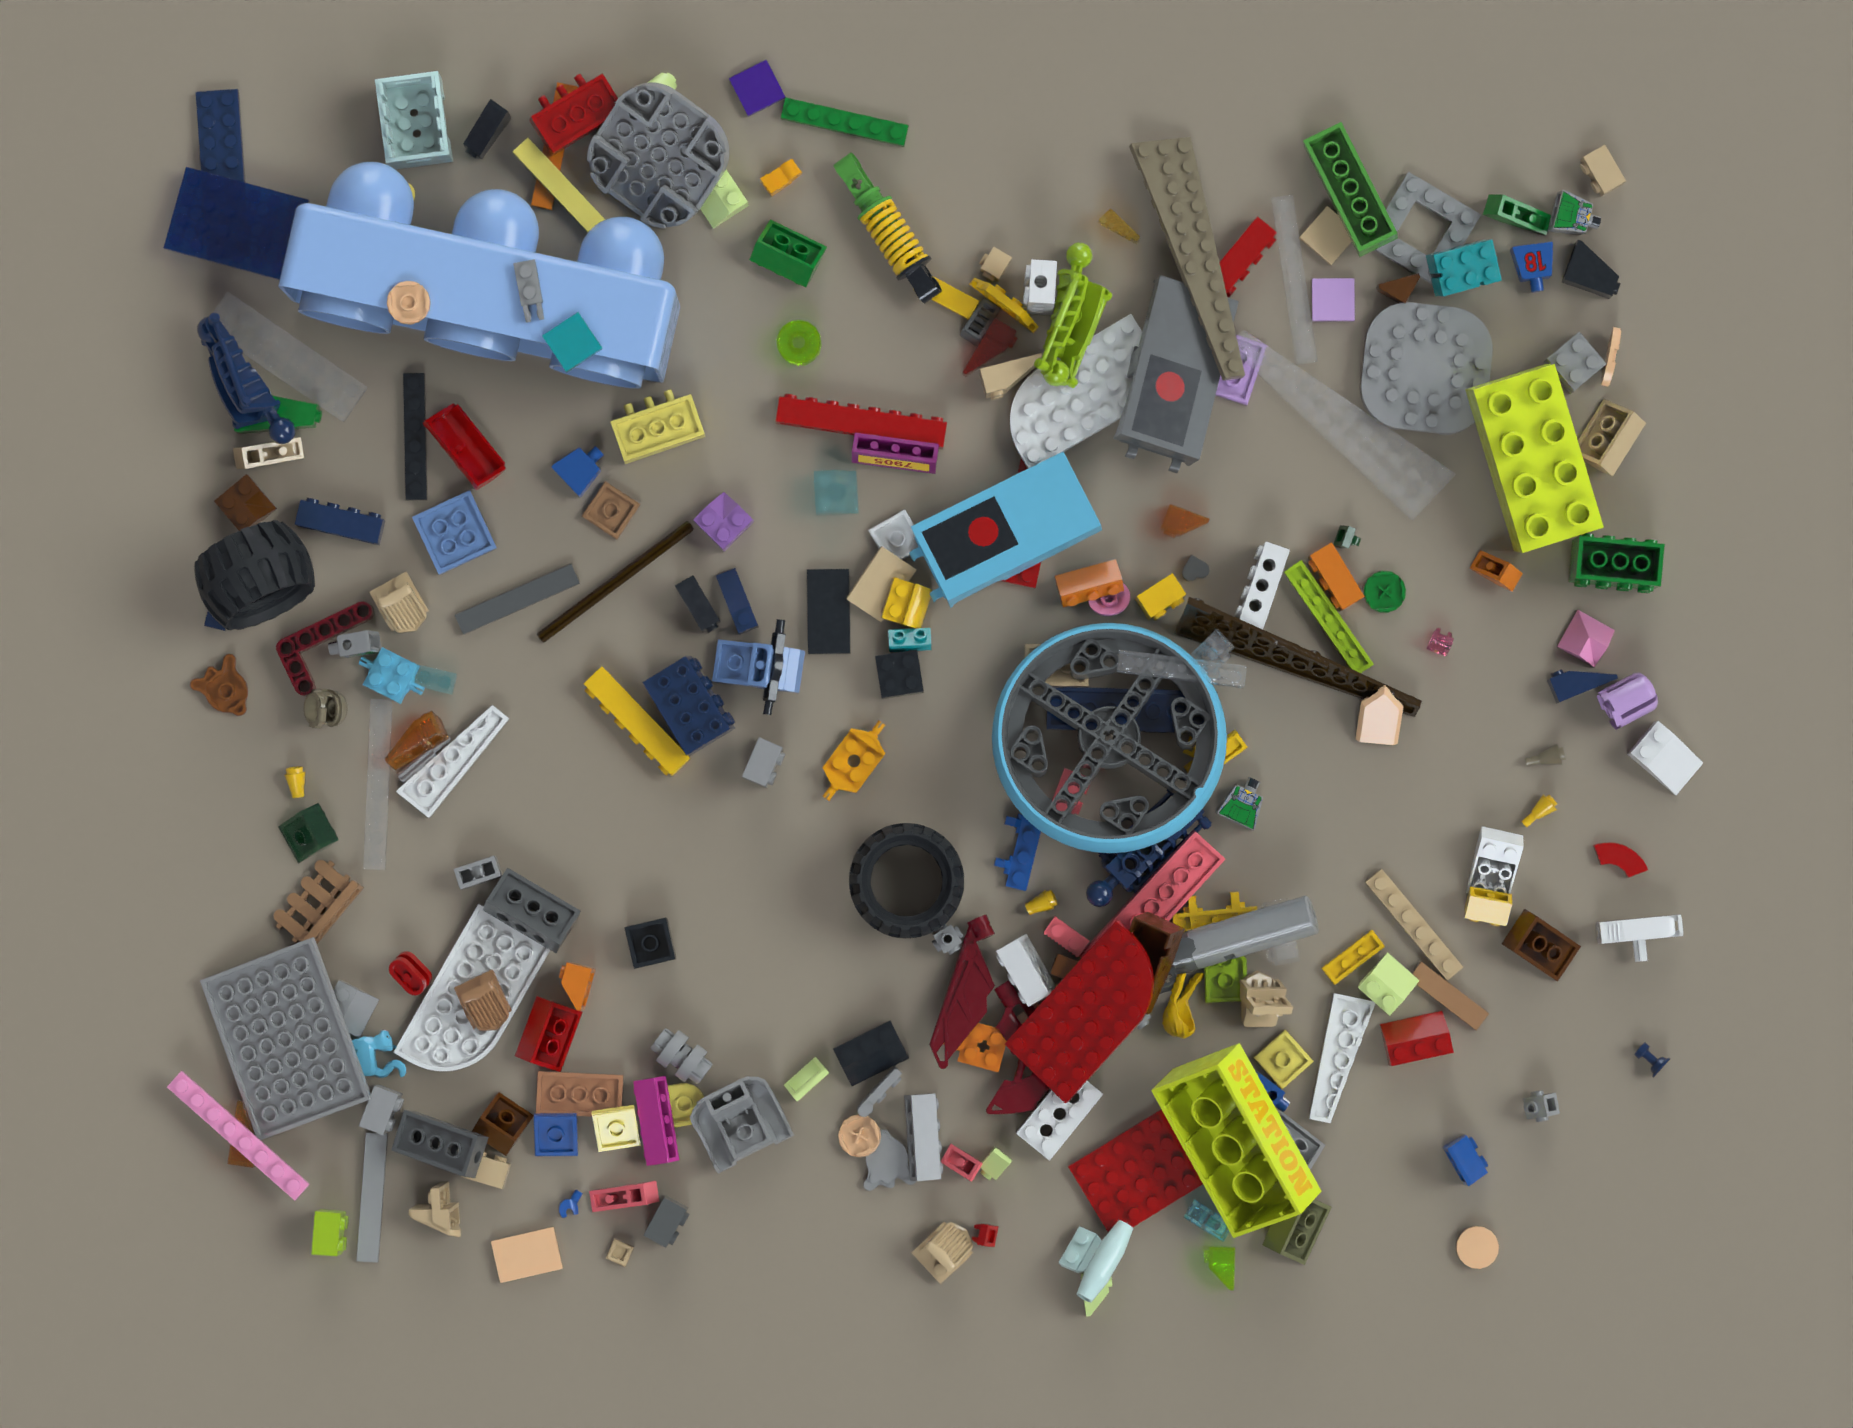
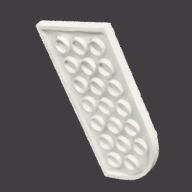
M1132 314L1093 336L1075 376L1078 380L1075 388L1067 385L1058 387L1049 385L1039 369L1034 371L1022 383L1012 403L1010 430L1015 448L1028 469L1063 451L1065 452L1121 418L1133 376L1127 378L1131 355L1133 354L1134 347H1139L1142 330Z
M478 904L393 1053L419 1067L434 1071L458 1070L478 1062L496 1046L550 950L483 911L484 906ZM493 969L512 1011L509 1012L508 1019L498 1030L480 1031L477 1028H472L454 987Z

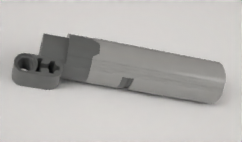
M1307 896L1298 897L1183 932L1174 962L1168 974L1172 977L1169 978L1170 982L1167 983L1165 981L1160 994L1172 990L1177 974L1188 973L1318 934V921L1310 898Z

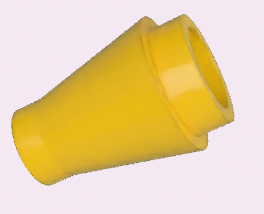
M303 766L286 768V774L284 775L292 798L304 797L305 771H303Z
M1044 890L1031 901L1025 903L1029 915L1052 910L1054 906L1058 905L1052 890Z

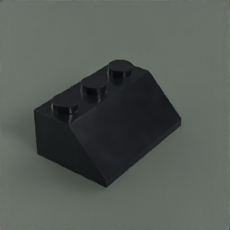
M891 1020L833 1048L851 1086L909 1059Z

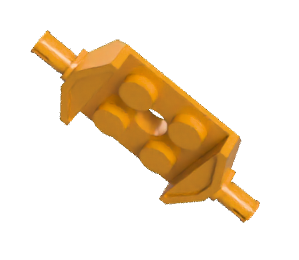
M878 720L869 732L850 729L846 737L822 767L830 781V787L822 795L824 798L830 801L836 791L839 790L853 793L858 792L885 755L877 739L879 733L886 726L885 724H881V721ZM851 755H857L860 758V764L857 767H851L848 764V758Z

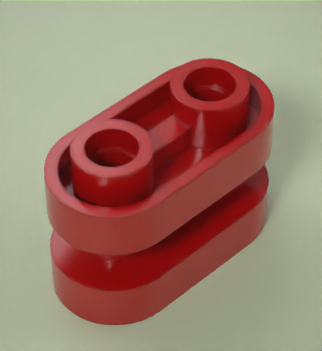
M409 951L401 952L389 965L390 975L410 995L416 996L421 994L432 982V974L429 969Z

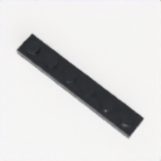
M403 373L406 501L428 500L426 427L423 425V422L426 420L425 373Z

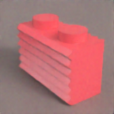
M1054 916L1043 931L1044 935L1047 934V937H1050L1051 940L1054 939L1057 945L1061 944L1064 950H1068L1075 957H1079L1090 942L1056 916Z

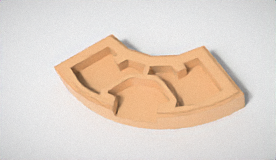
M1613 327L1605 359L1607 364L1602 370L1601 385L1609 386L1616 364L1615 358L1617 350H1619L1621 328Z

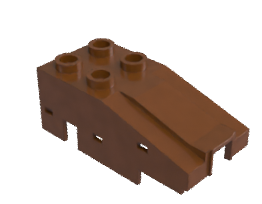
M1145 912L1133 917L1129 931L1133 932V935L1144 947L1153 969L1154 990L1151 1004L1146 1013L1148 1015L1152 1012L1171 970L1184 928L1150 912Z

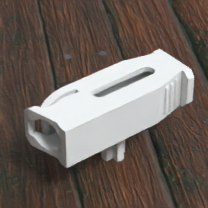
M1681 915L1597 922L1598 944L1633 941L1635 962L1648 961L1645 940L1683 936ZM1675 921H1678L1679 930L1677 931L1675 930Z

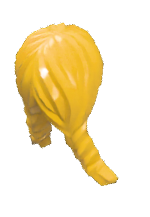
M1186 973L1177 974L1162 1020L1163 1028L1172 1037L1185 1039L1195 1032V1023L1188 1000L1197 984L1203 979V973H1196L1190 979L1184 991H1182Z

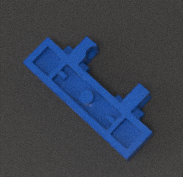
M1018 814L1017 818L1006 816L1004 825L1016 827L1015 833H1018L1013 856L1010 855L1009 860L996 857L994 866L1004 868L1003 874L1008 875L1007 887L1026 891L1041 831L1022 814Z

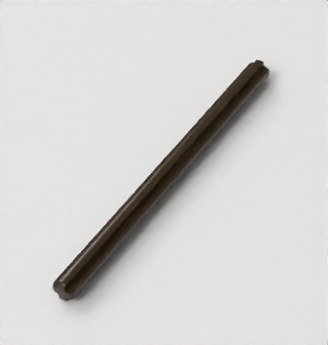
M688 521L683 523L537 633L538 638L543 643L549 640L694 530L693 526Z

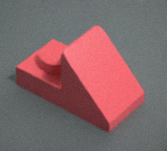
M950 1144L940 1161L971 1182L983 1164L953 1144Z

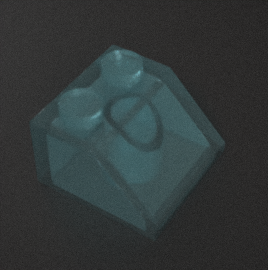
M814 471L816 516L859 514L856 471Z

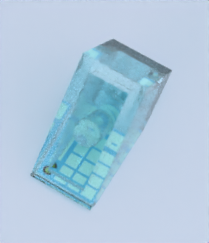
M1195 1199L1184 1215L1185 1219L1224 1242L1230 1232L1221 1215Z

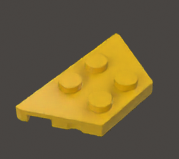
M977 278L970 282V286L1033 334L1039 326L1023 309V304L1014 297L1012 300L1007 297L1006 291L997 284L994 287L992 284Z

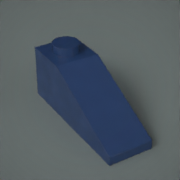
M736 568L716 575L739 635L758 628L759 626Z
M1561 669L1551 673L1552 678L1548 679L1547 682L1557 704L1618 679L1617 674L1567 671L1564 673Z

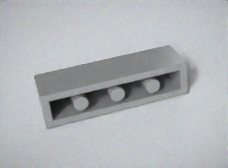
M932 1093L904 1095L910 1181L941 1179L943 1165L940 1162L939 1154L941 1153L942 1146L938 1139V1132L940 1131V1122L937 1119L938 1099Z

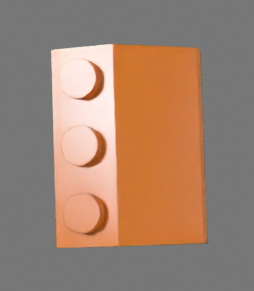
M567 962L566 965H562L559 978L562 979L561 984L575 1009L579 1011L585 1010L596 969Z

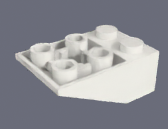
M1481 827L1466 893L1469 892L1470 886L1502 893H1511L1524 847L1523 835Z

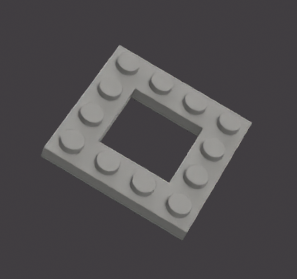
M1410 172L1407 173L1386 209L1397 232L1415 202L1449 221L1451 225L1434 253L1464 245L1481 216L1478 212ZM1396 239L1374 250L1413 274L1419 273L1420 278L1432 284L1431 278L1441 277V273H1429L1424 253L1400 239Z

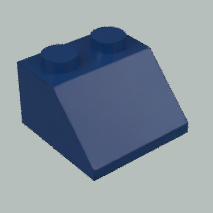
M1464 1134L1442 1147L1464 1185L1470 1186L1488 1173L1486 1170L1488 1164L1482 1155L1478 1156L1475 1150L1478 1146L1472 1137L1468 1138Z

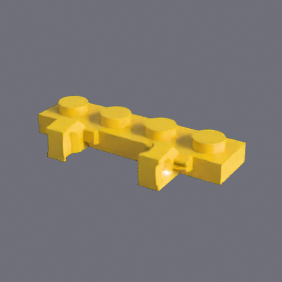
M1234 891L1229 892L1231 905H1226V909L1203 911V908H1197V896L1192 895L1188 900V907H1183V913H1176L1172 917V921L1174 924L1184 928L1185 932L1255 911L1257 906L1245 907V902H1240L1239 892Z

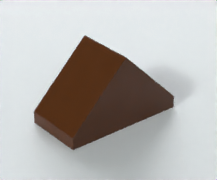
M1418 273L1378 284L1376 287L1377 292L1397 303H1406L1420 275Z

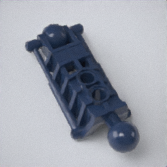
M211 313L210 316L204 317L197 325V333L202 345L208 348L210 354L208 363L217 392L232 418V426L235 429H240L241 427L268 421L270 424V438L278 444L289 443L296 434L295 426L288 418L278 415L277 411L281 402L272 397L271 391L257 371L251 367L249 362L246 363L243 357V350L239 349L235 337L231 336L220 321L219 314Z
M1166 790L1167 793L1148 811V813L1154 811L1155 809L1163 805L1174 794L1169 790ZM1202 809L1186 826L1167 838L1168 842L1161 848L1157 844L1149 846L1148 855H1143L1140 849L1122 853H1098V856L1102 859L1103 868L1110 875L1104 881L1097 880L1089 884L1086 891L1089 903L1096 907L1108 905L1113 897L1112 890L1118 884L1127 892L1136 893L1189 836L1187 829L1196 820L1199 825L1193 830L1197 833L1202 828L1205 830L1211 827L1212 822L1202 815L1205 811ZM1181 837L1183 840L1176 846L1175 841ZM1166 849H1169V851L1164 855V851ZM1125 860L1133 861L1134 869L1126 868Z

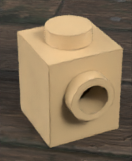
M993 247L990 254L985 253L979 263L982 265L980 270L983 272L982 276L991 282L994 280L999 282L1012 257Z

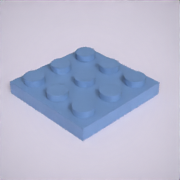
M470 490L412 517L439 575L497 549Z

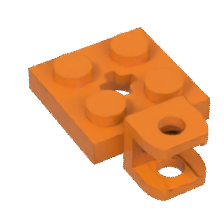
M978 1023L957 1050L960 1053L957 1061L999 1072L1007 1041L999 1029ZM986 1040L990 1048L989 1050L985 1049L984 1053L980 1052L977 1044Z

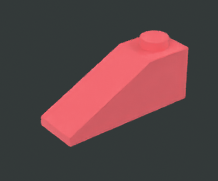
M656 1181L589 1191L592 1212L660 1202Z

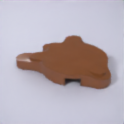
M227 654L224 656L221 670L218 671L215 667L210 666L207 668L203 678L191 680V689L203 693L208 703L214 709L233 713L236 716H242L246 713L248 686L244 678L237 672L234 655Z

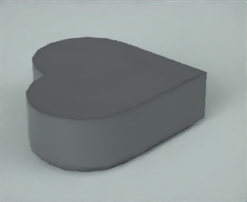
M1191 555L1183 568L1182 576L1186 581L1205 578L1209 574L1210 568L1207 563Z

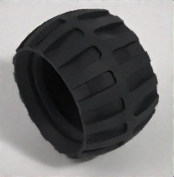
M278 520L261 522L224 537L201 553L194 564L195 580L200 597L212 617L227 630H242L274 619L303 602L314 591L315 587L314 569L305 545L288 525Z
M899 823L876 831L862 843L851 863L849 889L855 908L871 927L883 934L896 938H917L938 930L953 916L960 904L964 891V871L958 853L943 835L924 825ZM910 845L922 848L934 857L941 869L942 888L936 902L923 913L915 916H898L885 910L874 897L871 887L873 867L880 856L893 847Z

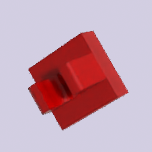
M991 1224L974 1225V1228L980 1231L978 1237L972 1236V1240L977 1245L995 1247L999 1226Z

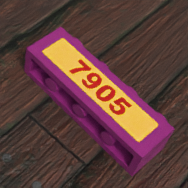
M855 433L852 447V463L936 474L939 444Z

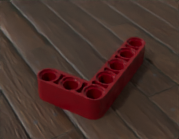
M364 601L355 603L278 641L276 651L298 694L307 697L316 689L315 682L301 653L371 620L374 616L372 605ZM362 606L369 608V613L366 617L359 616L358 611ZM343 615H348L350 618L347 626H341L339 623V619ZM328 624L331 629L330 633L325 636L321 635V626ZM304 634L311 635V642L307 645L301 643V637ZM285 643L292 645V650L289 654L282 652V646ZM294 662L301 664V670L298 673L291 671V665ZM303 681L310 683V689L307 692L300 690V685Z

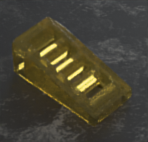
M1109 209L1098 220L1100 225L1135 244L1139 242L1140 236L1112 209Z

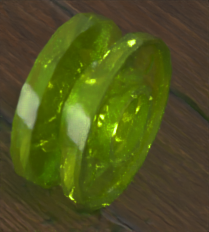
M794 320L785 324L779 331L777 348L782 358L789 364L796 366L808 365L820 354L822 347L821 336L816 327L811 323L803 320ZM803 338L805 345L802 348L794 347L795 339Z

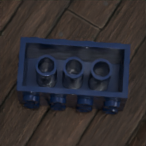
M684 656L642 682L686 755L695 754L735 729L733 724L736 723L730 712L724 711L722 706L725 704L720 695H716L712 691L713 684L709 677L703 676L701 673L702 665L699 660L694 657L692 658V656Z

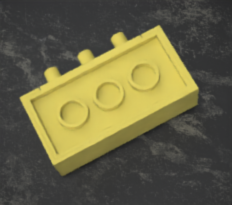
M671 389L664 391L667 402L657 406L654 405L651 396L646 397L644 402L647 409L637 413L634 412L631 403L624 405L627 416L610 422L625 464L706 437L691 394L675 399Z

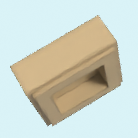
M614 1239L606 1259L626 1267L634 1247Z

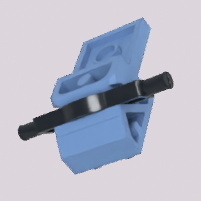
M776 619V629L772 633L771 645L719 639L717 643L712 681L764 689V715H772L773 702H776L777 691L799 693L805 651L784 647L786 636L784 634V626L786 621Z

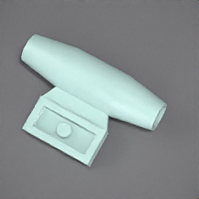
M1118 1220L1103 1240L1096 1233L1079 1226L1059 1264L1078 1274L1084 1272L1077 1291V1296L1091 1303L1108 1283L1125 1253L1133 1228L1129 1224Z

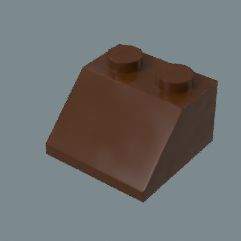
M498 1092L478 1119L472 1132L489 1137L487 1144L507 1156L534 1115Z

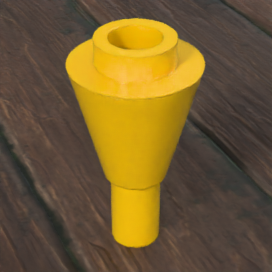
M1543 794L1531 813L1521 822L1526 827L1530 826L1536 819L1556 811L1557 808L1555 806L1558 803L1550 794L1547 797Z

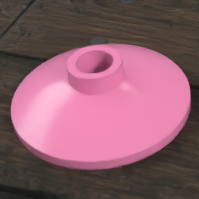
M1123 584L1124 591L1116 595L1100 597L1094 601L1089 600V606L1095 613L1102 616L1117 615L1129 605V589Z

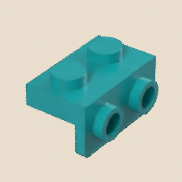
M931 628L888 630L889 652H904L916 649L917 651L931 650Z

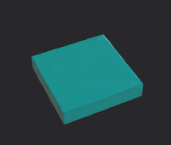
M579 312L542 335L566 373L603 349Z

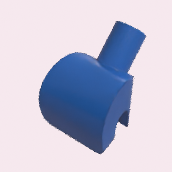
M575 1189L570 1199H564L560 1202L558 1211L561 1218L567 1217V1209H571L573 1215L579 1214L577 1203L583 1193Z

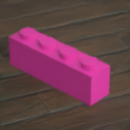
M666 1076L633 1081L646 1165L679 1161Z

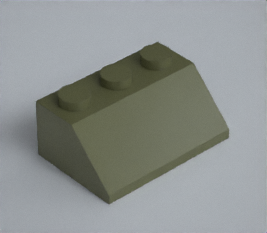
M1314 1199L1302 1214L1272 1224L1262 1245L1305 1265L1332 1207Z

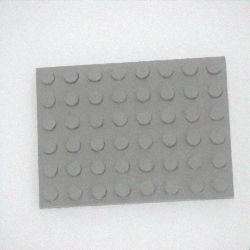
M314 937L200 980L256 1137L260 1140L371 1099V1092Z

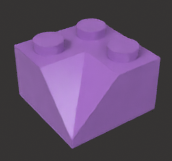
M725 492L708 504L693 519L724 552L754 522Z

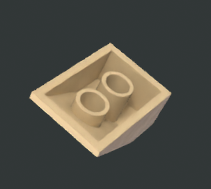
M1042 353L981 368L979 374L985 397H990L991 400L1003 398L1005 393L1036 368L1034 362L1037 358L1042 357Z

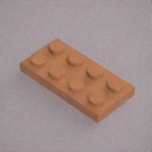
M538 1071L536 1113H577V1116L592 1117V1111L622 1107L624 1075Z

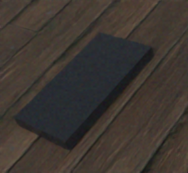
M807 569L808 654H851L850 601L846 599L850 593L849 569Z

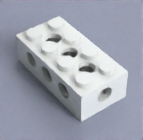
M1031 259V264L1026 265L1023 308H1027L1026 312L1028 314L1052 315L1055 303L1057 261Z
M1265 542L1262 546L1259 545L1254 559L1257 560L1256 566L1253 565L1250 568L1247 577L1251 581L1249 586L1246 585L1243 589L1240 599L1244 601L1242 606L1239 605L1237 607L1234 617L1258 628H1264L1290 552L1289 549L1269 542ZM1263 563H1270L1272 571H1266L1263 568ZM1256 583H1263L1265 591H1259L1256 588ZM1250 602L1258 605L1259 609L1257 612L1249 608Z
M1088 1081L1077 1092L1079 1098L1074 1103L1068 1102L1065 1104L1050 1090L1017 1130L1016 1134L1050 1161L1103 1095ZM1060 1107L1065 1110L1064 1118L1056 1119L1053 1113L1056 1108ZM1044 1124L1052 1127V1132L1048 1136H1043L1040 1133V1128Z

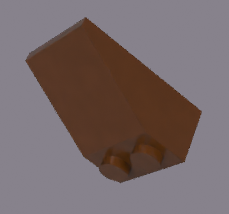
M1526 909L1523 910L1501 943L1557 982L1581 948L1576 942Z

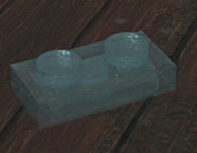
M419 665L420 668L415 676V683L424 686L426 689L453 695L458 674Z

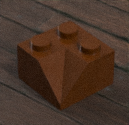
M248 474L214 500L238 531L261 523L277 509Z

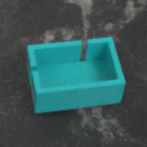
M1493 239L1481 240L1425 255L1429 273H1441V277L1431 278L1435 297L1447 296L1480 287V285L1502 281Z

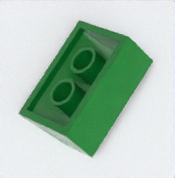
M770 219L756 241L749 260L806 288L827 246Z

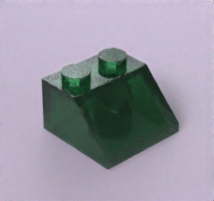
M319 803L298 812L278 826L298 864L339 840Z

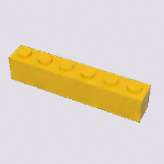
M602 666L584 683L587 687L584 691L592 699L597 697L602 702L599 705L600 708L607 715L611 712L616 717L614 722L622 730L626 727L631 733L628 737L636 745L641 743L646 748L643 752L651 761L655 758L660 763L658 768L666 776L669 773L674 776L691 760Z

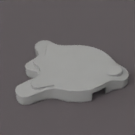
M880 1130L881 1140L875 1152L866 1156L868 1177L864 1182V1188L868 1191L875 1189L878 1185L893 1188L896 1178H900L907 1184L913 1185L916 1181H910L908 1155L904 1145L893 1138L889 1131Z

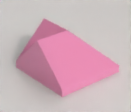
M1577 610L1557 647L1595 667L1608 648L1615 630Z

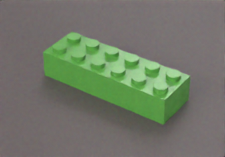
M1342 122L1303 140L1304 148L1359 257L1398 239V233Z

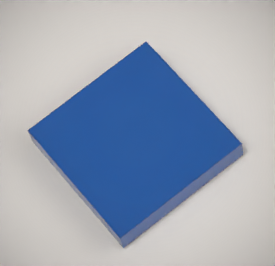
M534 1113L535 1156H578L577 1113Z

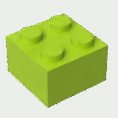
M327 1209L315 1211L311 1255L339 1256L346 1250L347 1237H344V1230L348 1229L349 1216H345L346 1211Z

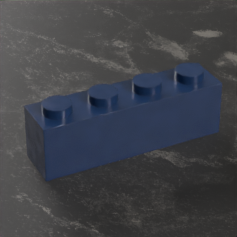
M308 497L306 501L300 500L295 520L296 526L380 546L385 520L381 519L380 514L369 512L368 515L360 514L361 510L348 507V510L339 509L340 505L327 502V506L319 504V500Z

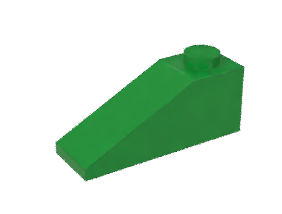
M1489 194L1483 215L1499 222L1541 235H1547L1551 219L1550 214L1503 194Z

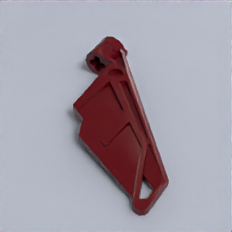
M987 914L967 922L968 929L929 1044L940 1069H945L948 1066L949 1058L987 1013V996L995 987L977 942L995 934ZM944 1043V1061H940L937 1052Z

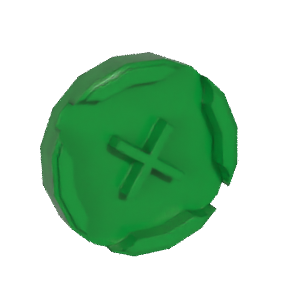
M1380 571L1367 579L1363 595L1365 596V602L1371 609L1379 613H1389L1402 605L1406 596L1404 581L1395 573Z

